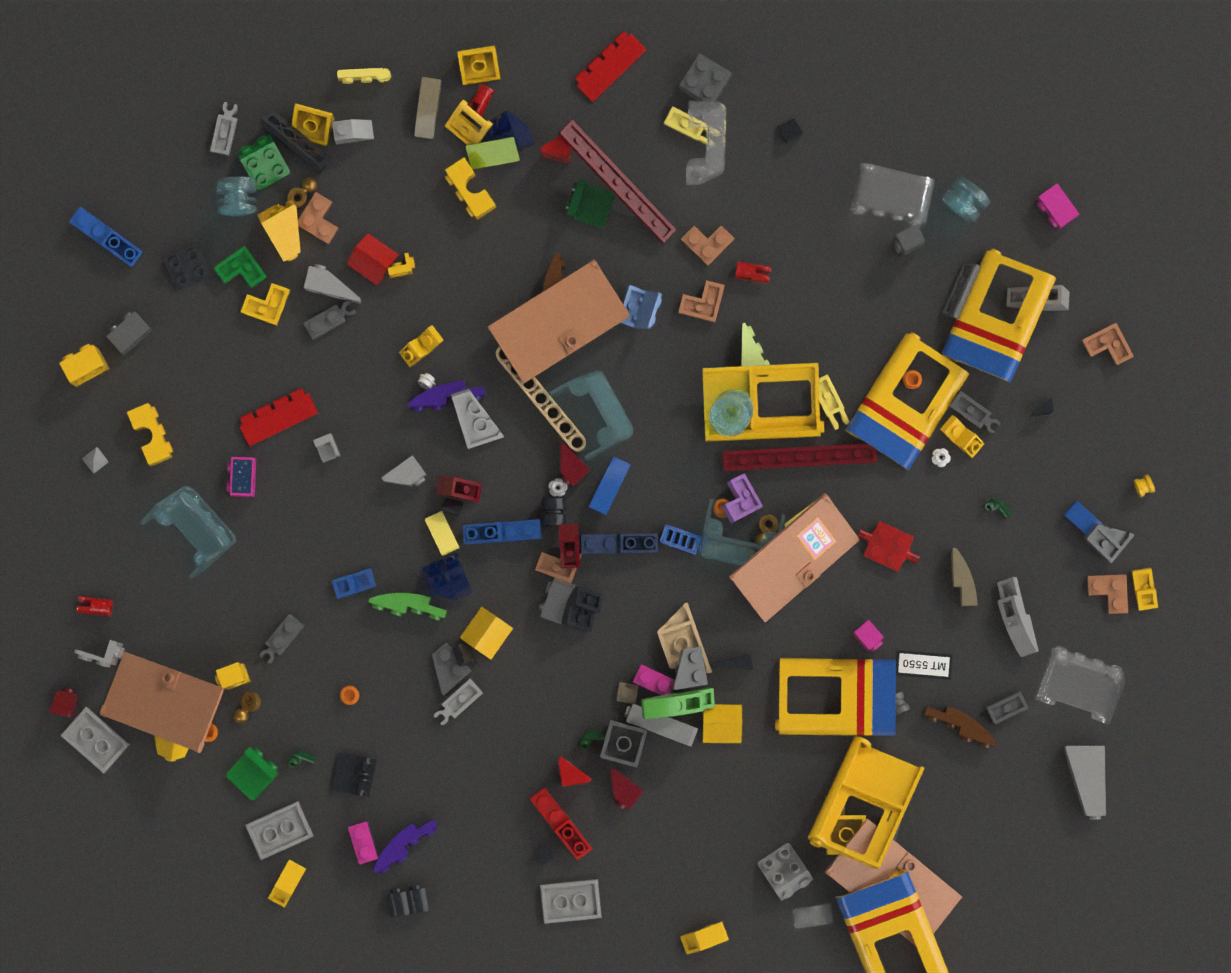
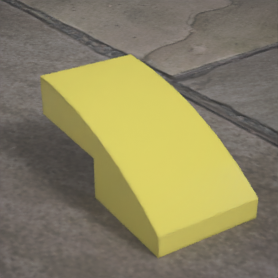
M442 511L425 519L442 556L459 548Z

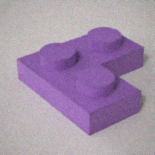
M745 473L727 482L735 497V500L722 506L730 523L763 507Z

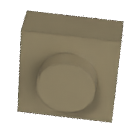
M619 682L617 701L636 704L638 685Z

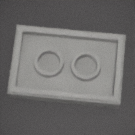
M85 707L61 734L62 738L103 774L107 772L130 745L88 707Z
M299 801L245 825L260 860L314 837Z
M598 879L540 885L544 924L602 918Z

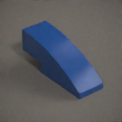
M613 457L589 508L607 516L631 464Z

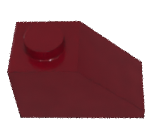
M562 443L561 474L563 477L561 479L567 486L572 484L575 487L591 470Z
M439 475L436 494L479 502L482 483Z
M559 524L561 569L580 568L578 524Z
M63 688V691L57 690L49 713L74 717L79 695L74 694L75 690Z
M612 768L611 778L614 798L617 800L616 804L623 810L626 807L631 809L643 790Z

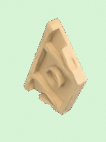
M687 602L657 631L670 669H676L681 650L701 647L706 673H712Z

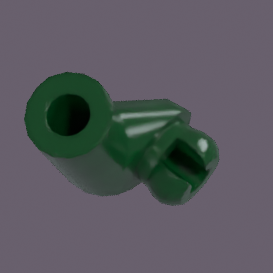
M988 499L984 504V508L987 511H999L1004 519L1012 514L1001 499Z
M587 731L579 738V748L586 750L594 741L604 742L605 733Z
M300 750L290 755L287 763L291 768H295L303 762L314 765L317 757Z

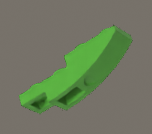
M389 593L369 598L372 608L383 611V608L391 609V614L400 617L402 613L407 614L409 607L413 613L422 615V612L430 614L429 618L439 621L441 617L446 618L447 610L430 605L431 597L419 594Z
M708 687L679 694L670 693L641 699L643 719L685 715L715 707L714 689Z

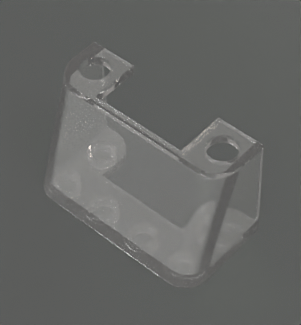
M688 102V127L707 128L706 158H692L689 160L686 166V185L703 184L722 175L724 172L726 107L721 102ZM693 120L702 121V122H700V123H695Z
M861 163L850 210H854L853 213L857 215H864L872 211L873 215L880 217L889 215L892 216L893 220L897 221L906 219L910 227L917 224L920 229V226L924 227L927 221L935 180L881 166Z
M1057 646L1051 649L1036 694V700L1055 705L1057 700L1091 712L1092 719L1110 724L1125 685V673L1119 666H1108L1099 659L1091 660L1081 653L1075 652L1073 654L1068 652L1066 648Z

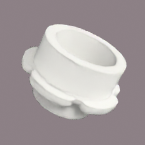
M430 374L419 375L420 379L417 382L422 388L429 390L436 386L435 378Z
M944 448L934 450L932 462L938 465V467L946 466L951 459L948 454L949 452Z
M556 478L549 483L550 494L558 497L564 496L567 484L562 479Z

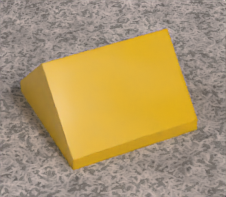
M495 46L457 51L463 85L500 79Z
M295 104L292 126L311 142L327 146L333 126L332 122H334L335 118L332 113Z
M481 607L460 638L491 660L513 628Z
M715 704L713 708L704 709L703 743H741L742 705Z

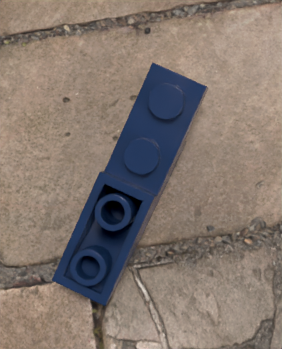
M658 533L579 535L580 554L658 553Z

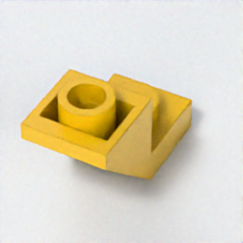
M431 325L418 338L409 342L398 353L408 366L412 367L432 352L443 339L433 325Z
M953 415L940 429L950 441L971 458L984 445L983 441L975 433L967 429Z
M289 860L268 899L285 908L306 868Z
M723 922L707 925L698 931L680 936L687 955L729 940Z

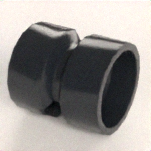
M543 498L542 510L545 513L542 515V526L558 527L559 524H566V515L563 514V511L566 510V499Z

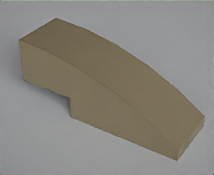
M422 77L415 137L434 139L442 85L440 79Z
M952 548V588L960 587V607L977 606V594L971 572L957 548Z

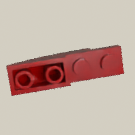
M545 786L529 798L576 860H579L592 850L590 844Z

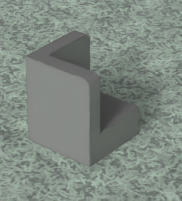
M331 433L313 440L322 462L325 463L341 456Z

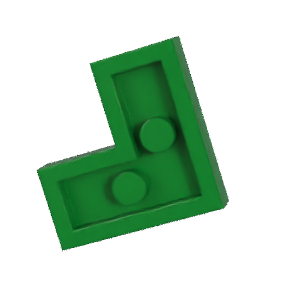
M245 246L214 267L225 284L240 273L251 288L267 278Z

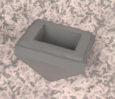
M98 447L82 458L93 474L109 462Z

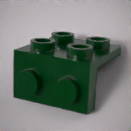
M579 178L578 183L574 182L571 193L574 194L572 200H568L565 207L567 217L602 229L605 226L615 195L610 191L589 185L587 180Z

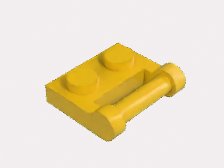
M462 100L445 124V127L465 144L472 145L482 141L493 123L489 120L486 121L470 108L465 100ZM465 112L469 117H471L475 122H477L482 127L481 130L478 127H476L472 122H470L466 117H464L461 113Z

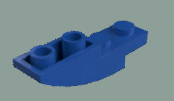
M79 207L69 223L131 267L143 253V251L82 207Z
M540 519L463 525L464 544L542 539Z

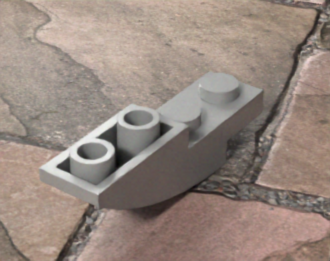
M1017 577L997 582L1001 600H998L999 609L1007 632L1020 657L1039 652L1030 615L1025 613Z

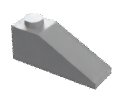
M315 264L314 267L309 266L304 284L305 291L361 304V298L328 270H325V266Z
M1053 285L1043 311L1069 310L1070 292L1063 285ZM1030 287L1008 288L1006 306L1021 308Z

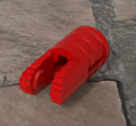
M480 84L468 106L474 111L476 109V113L482 117L495 91Z
M737 261L735 278L769 283V276L758 273L769 274L771 267Z
M84 596L78 597V602L91 606H77L76 613L111 617L113 600Z

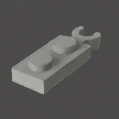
M224 102V115L218 114L210 152L230 156L238 121L233 115L237 113L238 106L234 104L233 110L229 111L227 110L228 103Z
M469 679L442 703L445 709L437 711L434 717L436 718L440 714L444 715L445 719L440 724L445 725L450 715L455 719L483 692Z

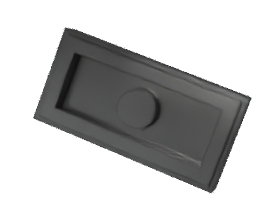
M1021 691L985 707L993 725L1029 709Z

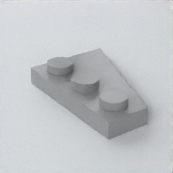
M470 389L451 394L468 449L504 437Z

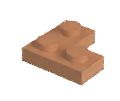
M315 192L300 216L298 226L329 245L339 229L323 219L332 205V201Z
M693 226L681 238V241L707 266L735 240L722 226L709 238H706Z
M706 280L702 299L683 294L678 313L715 323L725 285Z
M1117 323L1081 340L1090 357L1107 349L1116 366L1134 357Z
M543 552L535 571L572 583L577 568L561 569V560Z
M1126 575L1087 576L1088 596L1107 595L1108 614L1128 613Z

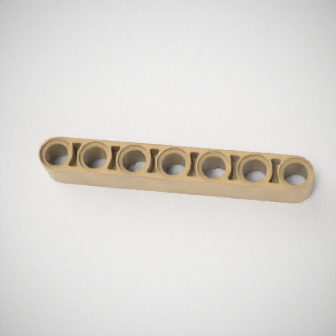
M498 347L496 357L499 363L573 452L583 451L586 447V440L535 377L530 379L534 381V386L531 389L524 387V383L518 374L512 373L511 369L513 366L510 361L499 357L500 352L503 350L501 347ZM544 394L547 398L543 404L537 403V395ZM550 409H556L559 412L556 418L552 419L548 416ZM562 424L570 425L571 429L568 433L560 431ZM575 438L583 441V445L580 448L572 446V441Z

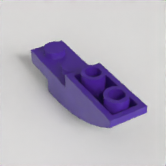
M465 381L446 383L416 396L408 403V407L413 409L414 412L424 411V408L432 407L433 411L444 410L443 407H448L447 399H451V402H453L451 394L470 389L475 398L481 400V397H485V388H466Z
M435 819L419 829L412 823L396 835L378 858L373 869L374 873L380 872V874H383L391 869L389 865L396 861L399 864L407 859L406 854L409 851L406 845L412 847L420 842L418 838L425 834L428 837L435 833V827L438 826Z

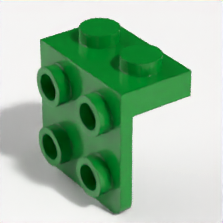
M270 135L258 138L254 144L243 146L237 152L240 161L257 190L267 187L290 173Z
M249 747L239 761L227 772L226 776L249 799L255 800L278 776L279 772L277 771L278 767L271 760L267 762L262 757L264 754L257 747L254 749Z

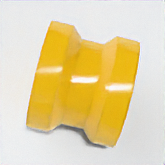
M1148 474L1142 479L1133 480L1134 487L1140 498L1148 492H1155L1153 482Z

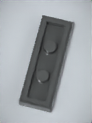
M968 262L963 263L942 311L943 315L956 319L959 318L981 268L979 265Z

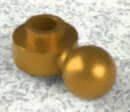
M312 177L305 178L302 181V188H293L289 191L288 201L293 200L296 208L304 206L307 201L306 193L313 192L317 187L316 180ZM300 196L301 200L296 202L294 197Z
M768 514L760 519L759 527L762 532L756 535L754 543L758 548L765 546L770 541L768 535L777 530L779 523L775 516ZM766 521H772L773 525L771 528L766 527Z
M246 692L242 696V708L237 709L233 714L235 722L239 724L245 723L249 718L248 712H254L259 709L261 699L257 693Z

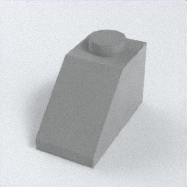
M350 119L332 122L336 144L374 140L372 120Z
M412 455L384 475L382 479L386 483L411 487L415 484L417 487L425 481L424 477L427 475Z

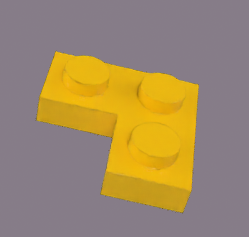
M272 283L265 301L247 294L241 313L277 326L290 289Z

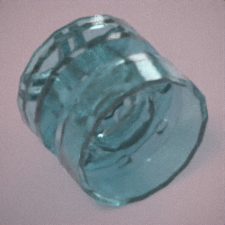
M226 177L216 180V193L225 196L216 200L218 205H222L217 208L218 214L240 217L257 212V206L251 205L257 203V199L248 197V195L256 193L255 178Z
M740 390L723 392L718 396L710 410L709 419L712 427L724 436H735L743 432L754 414L752 400L746 393ZM735 408L736 411L731 413V409Z

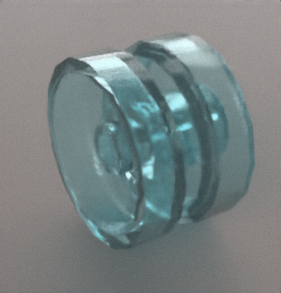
M959 176L954 181L953 188L955 190L948 189L942 196L943 201L956 214L970 223H974L980 216L978 210L984 211L991 203L988 196L980 188L963 176Z

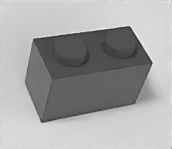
M917 224L896 234L892 245L896 253H900L903 257L922 247L925 239Z
M135 311L127 313L122 318L123 322L118 326L114 325L108 331L109 334L106 336L123 355L128 353L152 331Z
M556 577L553 582L549 581L545 591L548 593L547 599H543L539 610L542 611L540 617L561 624L567 601L577 585Z

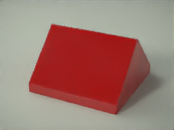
M558 136L541 147L540 152L543 158L569 163L572 149Z
M368 233L355 246L346 265L378 286L387 274L388 268L392 267V264L399 257V254Z
M562 756L559 757L562 787L591 782L592 778Z

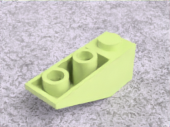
M743 323L741 366L770 365L769 361H764L761 355L764 353L759 342L755 343L753 339L755 334L751 326Z

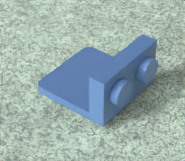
M626 285L621 302L630 314V317L621 323L636 329H650L655 323V314L661 305L662 294Z

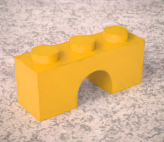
M465 158L445 169L447 174L444 176L450 186L454 184L457 189L455 194L461 202L465 201L468 206L465 209L471 218L475 216L478 220L496 208L495 203L485 189L476 194L467 190V183L475 177V173Z
M147 403L128 411L127 414L135 431L147 428L152 432L151 442L141 447L148 465L153 466L172 458L171 453L173 449L170 442H166L163 435L166 432L163 425L157 422L156 418L159 415L155 406L151 407Z
M237 662L216 670L215 680L217 685L227 690L251 682L243 663Z

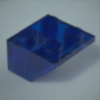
M509 110L489 120L493 125L486 133L487 141L514 137L518 152L535 144L528 125Z
M458 553L422 567L431 594L457 600L473 593Z

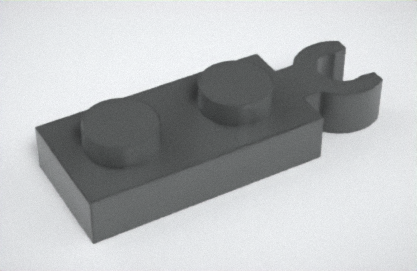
M344 302L340 309L336 304L304 322L303 324L312 340L345 323L344 316H353L356 313L355 309L350 312L346 310V307L351 302Z
M962 391L959 392L949 406L979 429L983 425L986 426V430L990 434L995 433L990 427L992 423H995L997 426L1001 424L997 419H990L989 417L992 413Z
M289 614L265 643L269 648L263 650L259 657L262 658L265 654H269L270 659L267 663L271 664L275 659V653L281 656L304 628V625Z

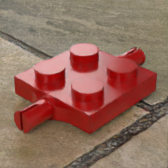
M881 521L878 522L876 529L871 534L862 529L858 533V537L867 540V548L863 556L897 572L906 559L917 564L918 560L912 557L920 558V556L910 552V545L914 536Z

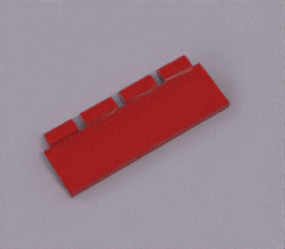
M622 31L614 39V42L618 45L617 47L610 43L600 52L605 58L604 60L596 56L587 65V68L591 71L590 74L583 69L574 78L579 83L577 87L592 103L647 50L632 34L628 36L626 32Z
M301 387L290 393L292 401H289L287 395L272 401L275 406L273 410L269 403L256 409L257 418L254 417L252 412L241 416L242 425H240V428L249 447L318 414L309 393L305 394Z

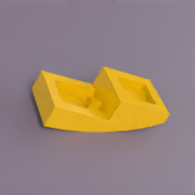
M1152 569L1132 570L1138 610L1158 608Z

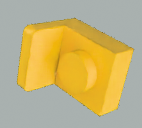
M404 253L405 265L399 262L392 264V267L388 268L390 278L413 274L412 269L415 268L414 258L410 257L409 253Z

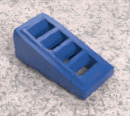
M665 524L659 543L696 555L702 537ZM669 531H673L671 540L669 542L667 541ZM679 533L680 537L678 543L675 544L674 540L676 534ZM684 535L688 536L685 547L681 546ZM691 538H694L695 541L692 549H689L688 547Z

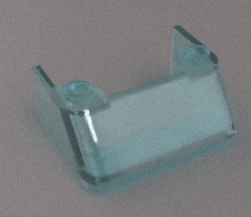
M595 370L576 377L549 392L552 398L570 389L573 395L578 397L590 393L607 424L597 435V440L601 447L585 455L586 462L628 440L633 435V426L608 380L601 371Z
M189 486L180 488L155 504L140 522L143 525L154 518L163 526L174 524L196 548L197 552L193 556V561L198 567L189 575L191 579L210 567L236 542L234 533L199 494Z
M710 498L699 552L706 559L742 566L783 530L786 515H781L778 531L764 533L760 544L722 536V523L717 519L710 518L714 499Z

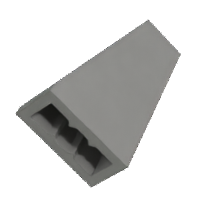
M635 704L632 707L628 706L624 715L627 718L626 722L689 747L692 746L698 728L669 717L643 719L642 707Z
M1064 746L1065 756L1084 816H1089V820H1100L1101 816H1106L1105 746Z

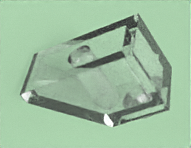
M831 903L792 908L796 929L833 923Z

